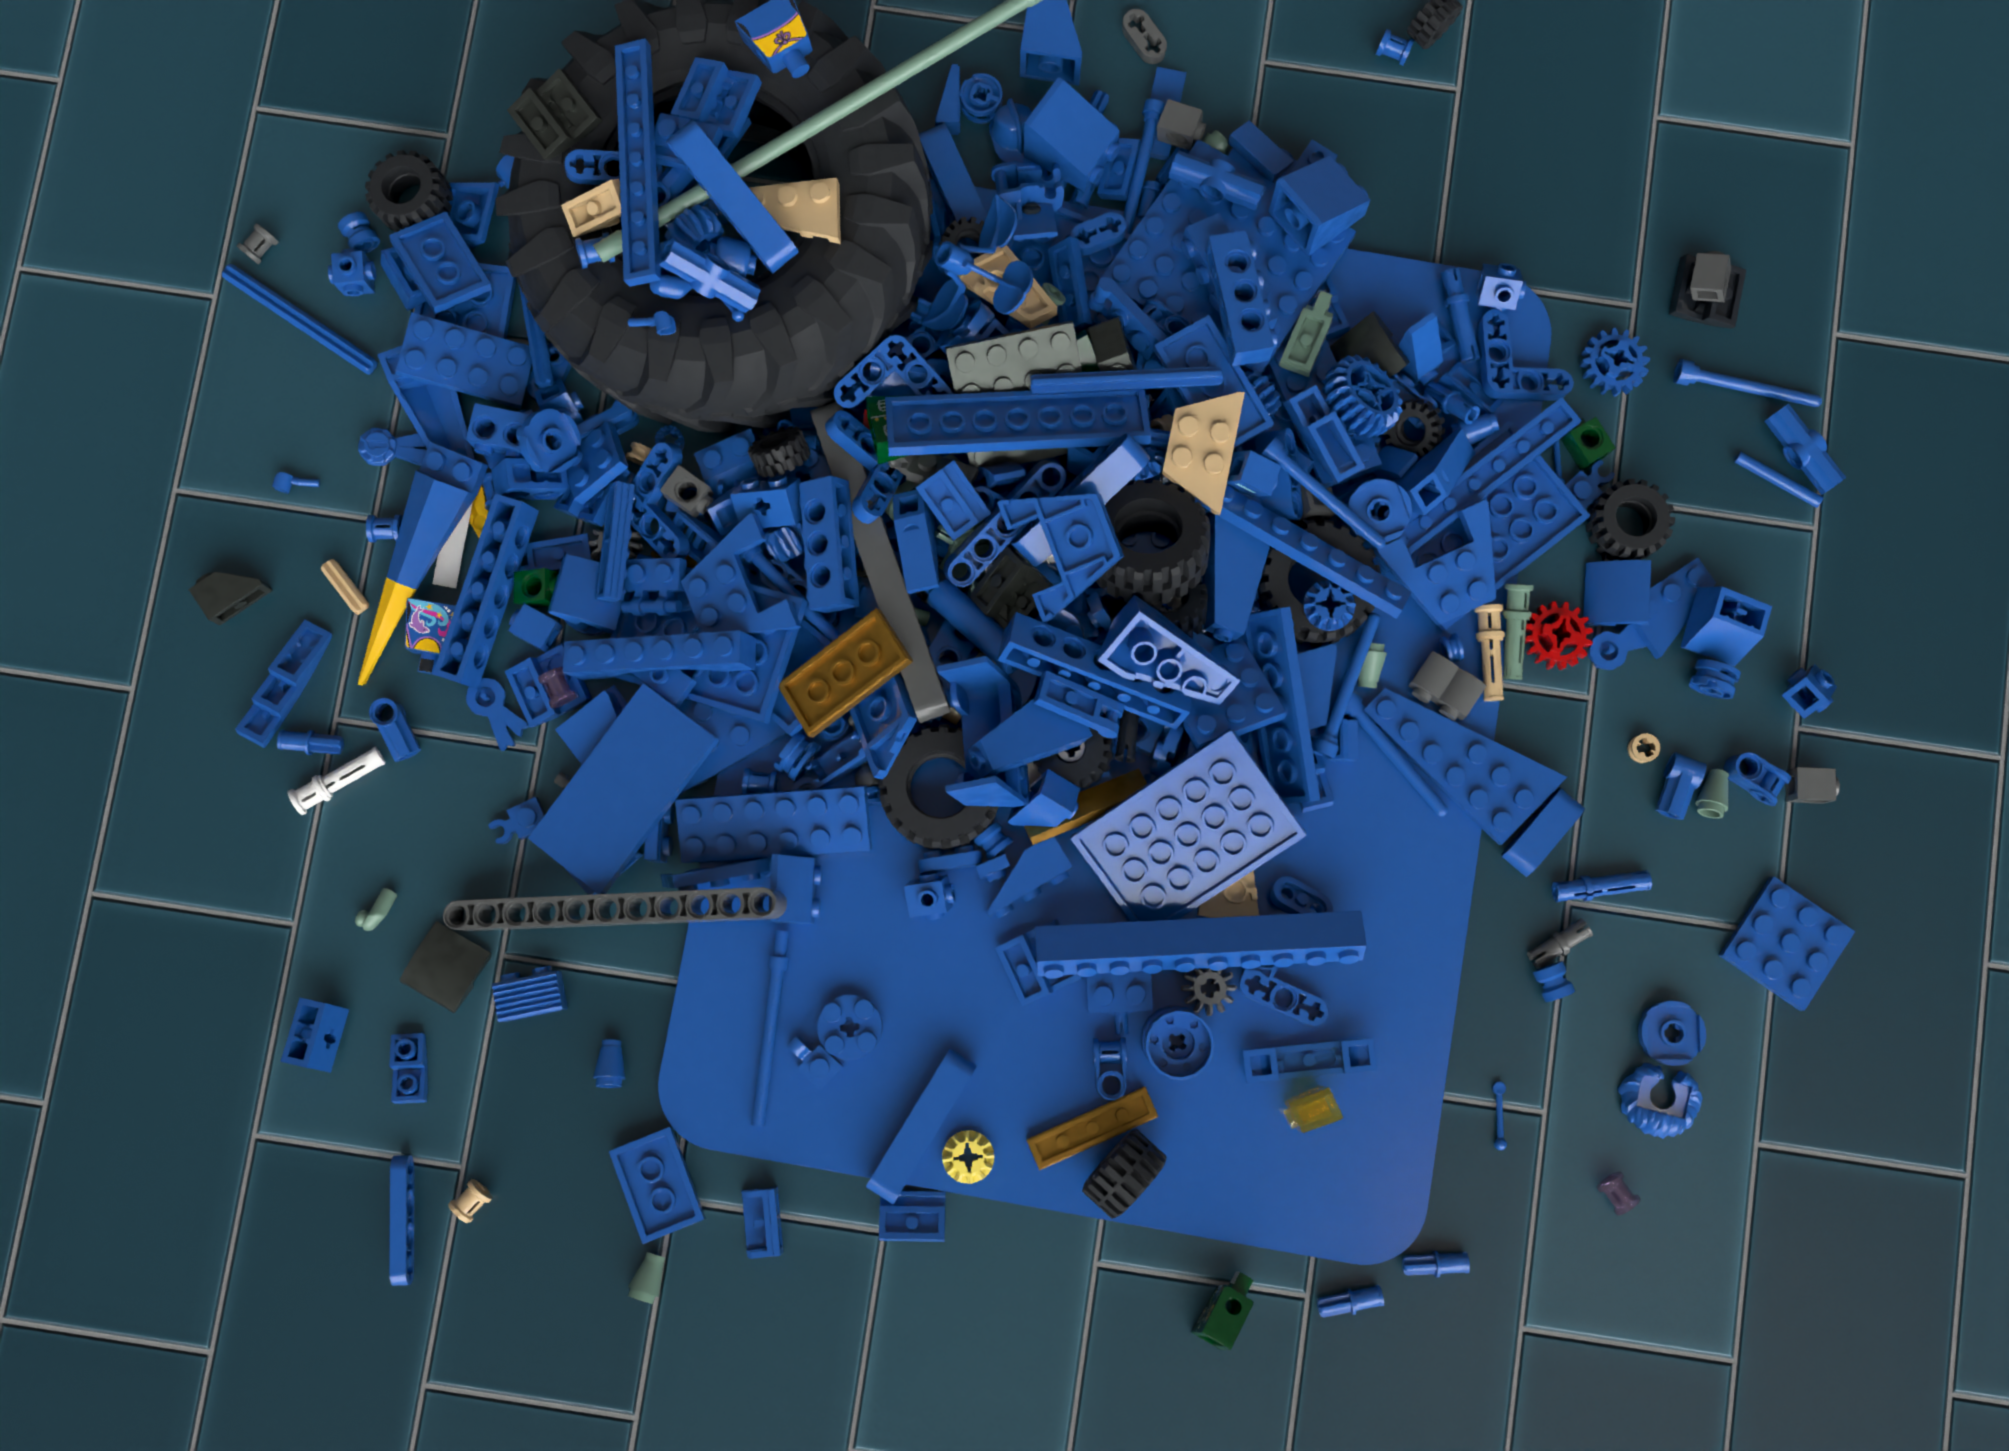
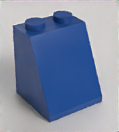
M1043 0L1033 7H1028L1020 48V77L1055 82L1060 77L1068 84L1079 86L1082 50L1067 0Z
M1058 77L1024 122V157L1037 165H1041L1042 168L1051 173L1052 165L1055 163L1059 164L1061 179L1086 192L1092 183H1098L1104 172L1103 167L1108 160L1112 162L1118 155L1121 145L1118 144L1120 130L1067 82Z
M1329 155L1277 180L1268 213L1309 257L1364 217L1370 199L1366 190L1362 186L1357 185L1348 176L1346 168Z

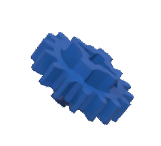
M1612 328L1608 335L1602 330L1596 336L1597 338L1592 337L1586 343L1588 347H1585L1581 352L1585 359L1580 362L1579 367L1587 368L1582 377L1583 379L1591 377L1593 380L1590 384L1591 389L1599 385L1601 387L1600 394L1604 395L1608 390H1611L1613 397H1616L1621 392V389L1625 394H1628L1633 390V386L1637 388L1643 382L1641 377H1644L1649 372L1643 366L1650 361V357L1642 356L1647 346L1639 347L1636 344L1640 339L1639 336L1630 339L1628 338L1629 330L1626 329L1621 335H1618L1617 329ZM1614 344L1611 348L1605 347V345ZM1619 376L1624 378L1626 376H1630L1624 380H1616V377Z

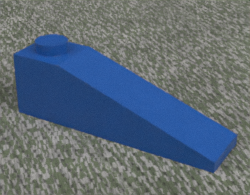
M1135 595L1113 619L1097 656L1099 662L1123 678L1133 681L1134 679L1150 682L1152 686L1161 689L1163 687L1182 691L1183 695L1218 705L1223 702L1241 681L1237 675L1164 615Z

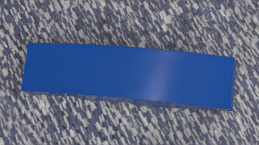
M304 619L268 667L269 676L251 698L254 704L235 728L238 735L263 748L267 746L310 680L333 637L332 633Z

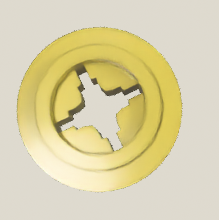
M971 1130L961 1131L954 1134L946 1142L942 1153L943 1165L946 1172L957 1182L972 1184L984 1179L991 1171L994 1163V1150L990 1141L981 1133ZM966 1143H969L972 1153L983 1155V1157L972 1161L971 1171H968L965 1161L954 1160V1157L964 1154Z

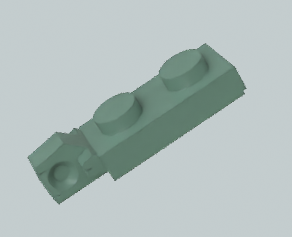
M1320 291L1314 307L1306 305L1305 308L1303 307L1282 355L1279 367L1306 377L1310 376L1332 324L1333 313L1328 312L1332 294Z

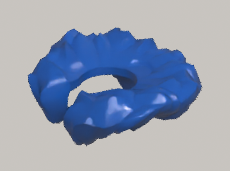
M1643 1063L1642 1066L1635 1068V1072L1626 1077L1618 1087V1093L1621 1094L1622 1099L1621 1112L1627 1116L1629 1123H1634L1644 1134H1650L1653 1137L1658 1136L1662 1139L1666 1136L1675 1137L1677 1134L1681 1135L1685 1128L1689 1129L1693 1125L1694 1118L1697 1117V1113L1701 1108L1703 1097L1699 1091L1698 1083L1689 1073H1684L1681 1070L1678 1071L1671 1081L1675 1094L1674 1102L1668 1108L1659 1109L1652 1104L1650 1092L1660 1079L1664 1080L1663 1070L1659 1065L1653 1066L1650 1063Z

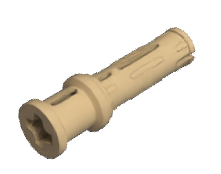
M1486 604L1474 609V612L1478 613L1479 632L1476 633V639L1478 642H1481L1483 683L1486 685L1484 701L1504 700L1500 641L1505 637V632L1501 630L1500 612L1503 611V605ZM1488 616H1490L1491 628L1488 625ZM1489 642H1492V650L1490 649ZM1490 657H1493L1494 683L1491 679Z

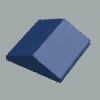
M496 182L449 183L451 186L449 190L453 194V200L448 201L452 208L451 212H447L469 248L472 249L485 243L500 185Z

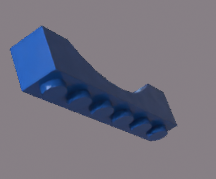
M741 630L564 641L563 673L580 680L608 679L626 673L651 670L746 671L755 670L756 638Z

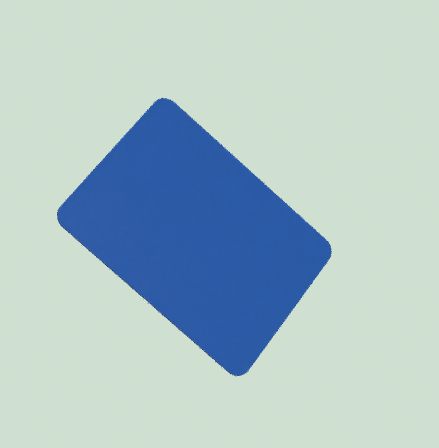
M930 179L932 199L934 202H938L939 209L945 207L947 214H949L934 179ZM975 186L988 214L994 194L997 192L994 189ZM1066 201L1062 203V207L1091 219L1109 212H1115L1122 216L1124 211L1090 205L1085 209L1082 204H1071ZM950 216L949 226H950V224L953 222L952 219H951V216ZM1135 216L1131 234L1136 229L1138 224L1141 222L1143 217ZM931 224L930 240L934 241L935 237ZM1347 248L1329 274L1339 294L1338 302L1350 325V329L1371 312L1375 311L1392 332L1393 336L1391 339L1398 346L1407 329L1432 311H1434L1437 319L1456 341L1449 308L1445 307L1444 303L1446 294L1440 273L1453 268L1454 272L1455 268H1460L1464 291L1469 295L1470 299L1468 308L1479 350L1477 325L1482 316L1487 311L1492 310L1488 306L1478 305L1476 289L1481 273L1480 270ZM931 258L923 271V275L918 279L913 295L933 304L936 295L945 284V279L951 280L952 278L948 275H943ZM1526 286L1524 298L1522 300L1518 299L1516 309L1502 311L1508 317L1510 324L1513 367L1547 368L1552 335L1550 319L1540 298ZM988 306L995 314L994 318L1003 325L1008 314H1002ZM908 319L896 327L889 336L899 335L904 338L910 335ZM1490 320L1488 324L1493 325V321ZM1493 325L1495 332L1498 329V326ZM1342 336L1327 340L1328 345L1331 346ZM893 341L889 343L890 348L896 345ZM1457 344L1450 351L1442 354L1443 362L1437 370L1439 375L1432 382H1438L1457 361L1461 363ZM915 348L919 353H926L921 348ZM1489 348L1491 358L1498 361L1503 359L1502 352L1498 348ZM943 355L939 359L947 360V356ZM1480 359L1469 363L1467 360L1466 363H1462L1481 380ZM870 369L863 371L864 376L870 372ZM858 374L852 376L857 381L852 387L860 381ZM1497 376L1493 380V382L1498 383L1499 388H1501L1504 385L1503 383L1498 382ZM1521 378V384L1526 390L1531 391L1535 389L1534 382L1530 378ZM1419 383L1413 389L1420 395H1423L1427 385L1423 386L1422 383ZM845 385L843 386L846 393L852 388H848ZM1144 389L1145 395H1149L1150 408L1162 391ZM943 390L940 394H947V392ZM866 398L859 404L861 407L866 404ZM1503 399L1504 402L1495 411L1499 427H1502L1511 420L1520 430L1541 413L1543 400ZM1438 405L1437 408L1441 411L1438 416L1439 418L1444 417L1445 420L1441 424L1445 428V433L1441 437L1445 440L1453 433L1451 424L1458 422V417L1451 413L1446 414L1442 412L1441 406ZM818 407L790 409L792 423L795 425L814 423L810 410ZM1406 419L1404 423L1406 436L1412 440H1420L1424 436L1425 431L1420 427L1416 429ZM816 429L804 430V431H802V432H816V433H817ZM1388 434L1378 436L1381 438V441L1375 448L1383 449L1385 446H1393L1392 443L1387 445L1385 441L1389 438ZM1484 438V439L1480 440L1479 442L1473 444V445H1472V448H1475L1478 444H1480V443H1481L1482 441H1484L1486 438ZM1297 439L1296 446L1305 452L1300 439ZM1060 455L1059 465L1061 464L1062 455ZM1419 456V457L1417 458L1418 460H1417L1415 463H1417V462H1418L1421 458H1423L1424 456H1422V457ZM1025 463L1019 464V465H1021V466L1024 468L1025 474H1027L1028 471H1027L1026 464H1025ZM1312 469L1310 475L1315 480H1317L1316 475ZM802 474L797 476L800 477L801 482L811 479L809 476H803ZM1353 479L1349 480L1346 485L1340 483L1331 486L1333 495L1355 484ZM1171 481V482L1165 483V484H1163V485L1169 486L1170 483H1172V484H1174V483ZM1012 483L1008 485L1011 489H1013L1018 483ZM1026 492L1020 496V499L1025 498ZM1336 514L1329 519V521L1334 522L1333 527L1340 528L1343 524L1351 528ZM1351 528L1349 534L1356 538L1358 534ZM1367 540L1363 543L1365 549L1371 545ZM805 552L794 559L791 558L786 562L782 561L807 582L806 570L804 568ZM771 555L768 560L774 559V557ZM861 556L856 558V570L860 568L863 571L865 568ZM1299 562L1292 566L1288 576L1290 590L1302 605L1307 591L1316 582L1327 580V578ZM938 567L939 581L941 582L947 578L944 575V571ZM778 570L784 576V572L782 570ZM1381 571V574L1383 576L1387 577L1388 579L1394 582L1399 583L1400 585H1402V587L1406 588L1404 584L1400 580H1397L1390 571L1385 575ZM757 572L756 577L763 583L760 573ZM1518 574L1506 583L1517 584ZM1505 584L1496 590V599L1486 604L1503 605V610L1506 609L1507 589L1504 588ZM801 589L798 590L805 598H807V591ZM1329 592L1327 600L1316 605H1322V607H1327L1328 610H1331L1339 604L1338 602H1333ZM911 593L909 595L913 606L930 612L929 621L923 627L927 630L932 644L945 618L928 603L924 604L921 598L917 597L916 593ZM1411 595L1397 619L1377 607L1371 612L1377 613L1380 616V621L1371 643L1385 644L1384 652L1387 655L1379 681L1377 682V688L1358 687V680L1353 691H1356L1363 699L1362 704L1365 707L1384 688H1387L1442 715L1439 712L1440 707L1432 701H1429V703L1420 701L1412 694L1413 689L1408 685L1432 651L1441 655L1439 638L1442 636L1450 638L1453 633H1457L1460 637L1464 650V660L1457 661L1453 659L1452 662L1460 669L1472 674L1483 682L1481 642H1478L1476 639V633L1479 632L1478 613H1475L1474 609L1444 632L1432 621ZM1115 599L1103 600L1109 612L1116 602ZM842 610L837 611L838 616H839L838 625L836 626V629H837V630H838V627H839V622H840ZM1501 611V630L1505 632L1506 636V619H1504L1503 611ZM820 612L828 621L830 620L832 612ZM1488 616L1489 628H1491L1490 616ZM1366 620L1347 638L1343 637L1339 642L1333 643L1336 644L1337 655L1328 720ZM958 630L954 632L958 640L968 641ZM1213 636L1209 637L1210 639L1217 642L1216 646L1226 643L1224 641H1220L1214 638ZM1503 637V640L1500 641V644H1501V661H1502V679H1503V675H1504L1503 672H1504V646H1505V637ZM1306 641L1302 645L1296 643L1298 653L1329 645L1328 642L1323 643L1321 646H1311L1310 642ZM1489 642L1490 649L1492 650V642ZM948 656L939 658L941 665L954 663V660ZM1490 657L1491 679L1494 683L1493 657ZM1037 676L1036 684L1029 699L1032 698L1033 700L1036 696L1040 681L1039 676ZM1483 691L1467 717L1463 720L1457 718L1454 722L1494 741L1500 701H1484ZM850 711L845 713L847 719L851 716ZM1347 715L1343 717V719L1355 720L1354 718L1350 719ZM941 718L940 722L934 719L931 723V728L939 727V724H947L950 728L955 729L958 727L962 728V719L960 718L956 725L944 718ZM1358 723L1359 759L1357 761L1336 762L1326 760L1323 757L1326 766L1325 774L1334 798L1333 806L1302 813L1300 803L1287 804L1292 813L1305 822L1304 829L1307 836L1253 871L1255 888L1257 889L1259 915H1269L1275 911H1282L1272 903L1270 890L1274 883L1284 876L1293 877L1326 895L1332 902L1333 912L1362 911L1367 943L1363 960L1353 964L1325 962L1322 965L1311 966L1307 963H1300L1277 968L1274 978L1325 1001L1329 1010L1328 1017L1324 1023L1317 1026L1306 1025L1246 998L1241 994L1238 987L1239 978L1244 968L1239 966L1223 969L1220 974L1221 976L1229 972L1233 974L1230 980L1225 981L1226 985L1237 986L1235 991H1226V995L1234 999L1233 1003L1230 1004L1221 1000L1225 1008L1223 1013H1220L1214 1004L1212 1016L1206 1015L1205 1004L1201 1011L1197 1013L1212 1031L1215 1041L1214 1056L1208 1067L1197 1077L1187 1080H1174L1158 1073L1146 1058L1141 1044L1142 1029L1148 1017L1160 1008L1176 1005L1185 1006L1193 1011L1197 1000L1185 1004L1184 999L1192 995V992L1181 991V986H1191L1192 982L1186 980L1183 975L1190 973L1196 977L1197 975L1194 970L1189 972L1162 970L1152 974L1153 1011H1137L1128 1015L1129 1034L1123 1035V1025L1121 1022V1035H1115V1015L1088 1013L1087 977L1022 1007L995 950L996 947L1034 930L1035 926H1042L1055 919L1058 920L1060 925L1131 922L1070 839L1072 834L1088 823L1079 826L1071 832L1066 831L1055 836L1073 866L1071 870L1067 871L1070 876L1056 886H1053L1050 881L1040 887L1042 894L1027 903L1022 898L1012 904L1015 910L1000 919L996 915L989 918L987 911L1025 849L1033 845L1024 826L1011 825L1007 822L1012 807H999L992 824L998 821L1002 826L1001 831L1005 836H1010L1014 840L1008 848L997 856L1005 854L1008 859L1010 868L1005 870L1006 876L989 883L987 878L980 880L975 866L938 872V876L948 875L949 883L954 884L956 902L945 913V917L926 920V916L909 918L904 885L911 880L919 879L918 861L924 859L923 853L942 851L943 856L955 854V848L961 847V845L952 847L949 850H943L940 848L928 849L917 843L914 844L893 827L881 803L868 806L872 849L870 851L797 855L799 857L815 858L817 866H822L821 885H816L815 898H820V916L814 917V924L775 923L768 919L689 922L659 1073L658 1092L662 1110L670 1125L680 1136L692 1144L705 1149L871 1178L949 1049H952L976 1064L977 1068L906 1185L1350 1264L1372 1265L1388 1261L1401 1254L1414 1242L1423 1227L1428 1210L1482 828L1394 744L1447 806L1448 812L1446 815H1437ZM1138 724L1137 739L1145 736V730L1143 726ZM849 725L848 732L843 738L853 732L852 726ZM1165 725L1149 757L1136 751L1135 762L1126 763L1127 749H1125L1123 762L1115 759L1110 761L1109 773L1113 779L1138 768L1143 777L1145 774L1155 775L1150 773L1154 762L1153 755L1158 741H1163ZM1325 727L1319 730V733H1324ZM803 728L800 730L807 736V740L810 743L814 741L821 746L818 755L840 741H828L820 734H817L814 738L808 737ZM1256 729L1251 731L1252 757L1263 771ZM1188 733L1186 737L1181 736L1183 738L1182 749L1176 764L1183 759L1185 744L1189 738ZM789 734L784 735L736 765L719 772L714 795L742 794L745 768H751L752 771L771 773L773 770L778 771L774 768V763L776 761L781 762L779 754L792 737ZM1112 738L1114 740V747H1112V752L1114 753L1115 757L1117 742L1115 741V738ZM1080 745L1065 750V752L1072 754L1080 749ZM934 758L923 763L916 770L911 781V795L916 806L924 813L933 817H948L959 812L965 805L946 793L945 786L954 784V781H957L958 775L965 772L964 767L948 758ZM861 766L828 787L855 786V773ZM811 769L807 770L801 778L812 777L816 779L818 775ZM778 771L777 791L792 790L796 782L790 780L788 773L785 771ZM880 791L877 792L878 798H880ZM976 838L971 840L969 844L964 845H974V851H981L983 863L989 861L986 858V851L982 847H977L973 842ZM750 859L700 862V868H714L720 864ZM760 872L761 878L756 880L742 881L741 876L729 878L730 884L724 886L710 887V882L697 884L698 890L755 887L770 889L771 876L766 877ZM1281 893L1284 898L1289 899L1286 894ZM770 895L763 900V908L766 912L769 910ZM738 896L734 898L732 902V910L734 911V913H736L741 906V901ZM705 898L701 903V911L703 912V914H705L709 909V901L707 898ZM1198 906L1197 908H1195L1194 910H1192L1180 919H1197L1206 917L1197 916L1199 908ZM1310 909L1311 913H1317L1314 909ZM776 930L788 931L786 958H789L787 971L784 970L765 1124L764 1127L752 1126L771 969H768L769 956H773ZM1254 976L1253 979H1246L1245 984L1249 986L1248 992L1252 994L1254 990H1260L1266 993L1262 999L1268 1001L1269 991L1275 984L1269 981V987L1266 988L1258 983L1259 977ZM1207 979L1206 984L1200 987L1201 992H1206V997H1210L1211 992L1217 989L1216 984H1211V979ZM1284 988L1279 989L1274 996L1276 1004L1283 1008L1289 1006L1292 1002L1290 991ZM842 995L861 996L870 1001L879 1011L883 1023L882 1036L876 1047L862 1058L843 1060L832 1055L843 1067L820 1091L797 1070L803 1061L787 1045L795 1036H798L812 1051L819 1044L825 1049L819 1040L817 1032L818 1018L824 1006ZM1299 995L1298 1004L1292 1013L1297 1015V1010L1300 1008L1309 1013V1020H1312L1313 1017H1320L1321 1012L1317 1010L1318 1004L1316 1002L1312 1006L1302 1004L1300 1002L1304 999V996ZM846 1018V1024L841 1025V1031L847 1032V1036L852 1037L854 1036V1031L859 1030V1024L853 1023L852 1018ZM1182 1033L1178 1036L1170 1035V1047L1175 1044L1180 1047L1183 1044V1041L1180 1039ZM1120 1037H1125L1127 1048V1085L1123 1096L1145 1086L1159 1117L1039 1170L1026 1139L1110 1102V1100L1100 1097L1096 1090L1095 1068L1093 1065V1038H1098L1099 1041H1119ZM1374 1038L1378 1071L1246 1083L1243 1050ZM1103 1051L1102 1054H1117V1052ZM1107 1076L1102 1082V1089L1108 1095H1115L1120 1089V1083L1117 1078ZM1138 1129L1167 1156L1166 1162L1156 1178L1122 1215L1111 1219L1082 1192L1083 1185L1119 1141L1130 1131ZM965 1130L976 1131L984 1135L990 1141L994 1150V1163L991 1171L984 1179L972 1184L954 1180L946 1172L942 1161V1153L946 1142L954 1134ZM966 1143L964 1154L954 1157V1160L965 1161L968 1171H971L972 1161L983 1157V1155L972 1153L969 1143Z

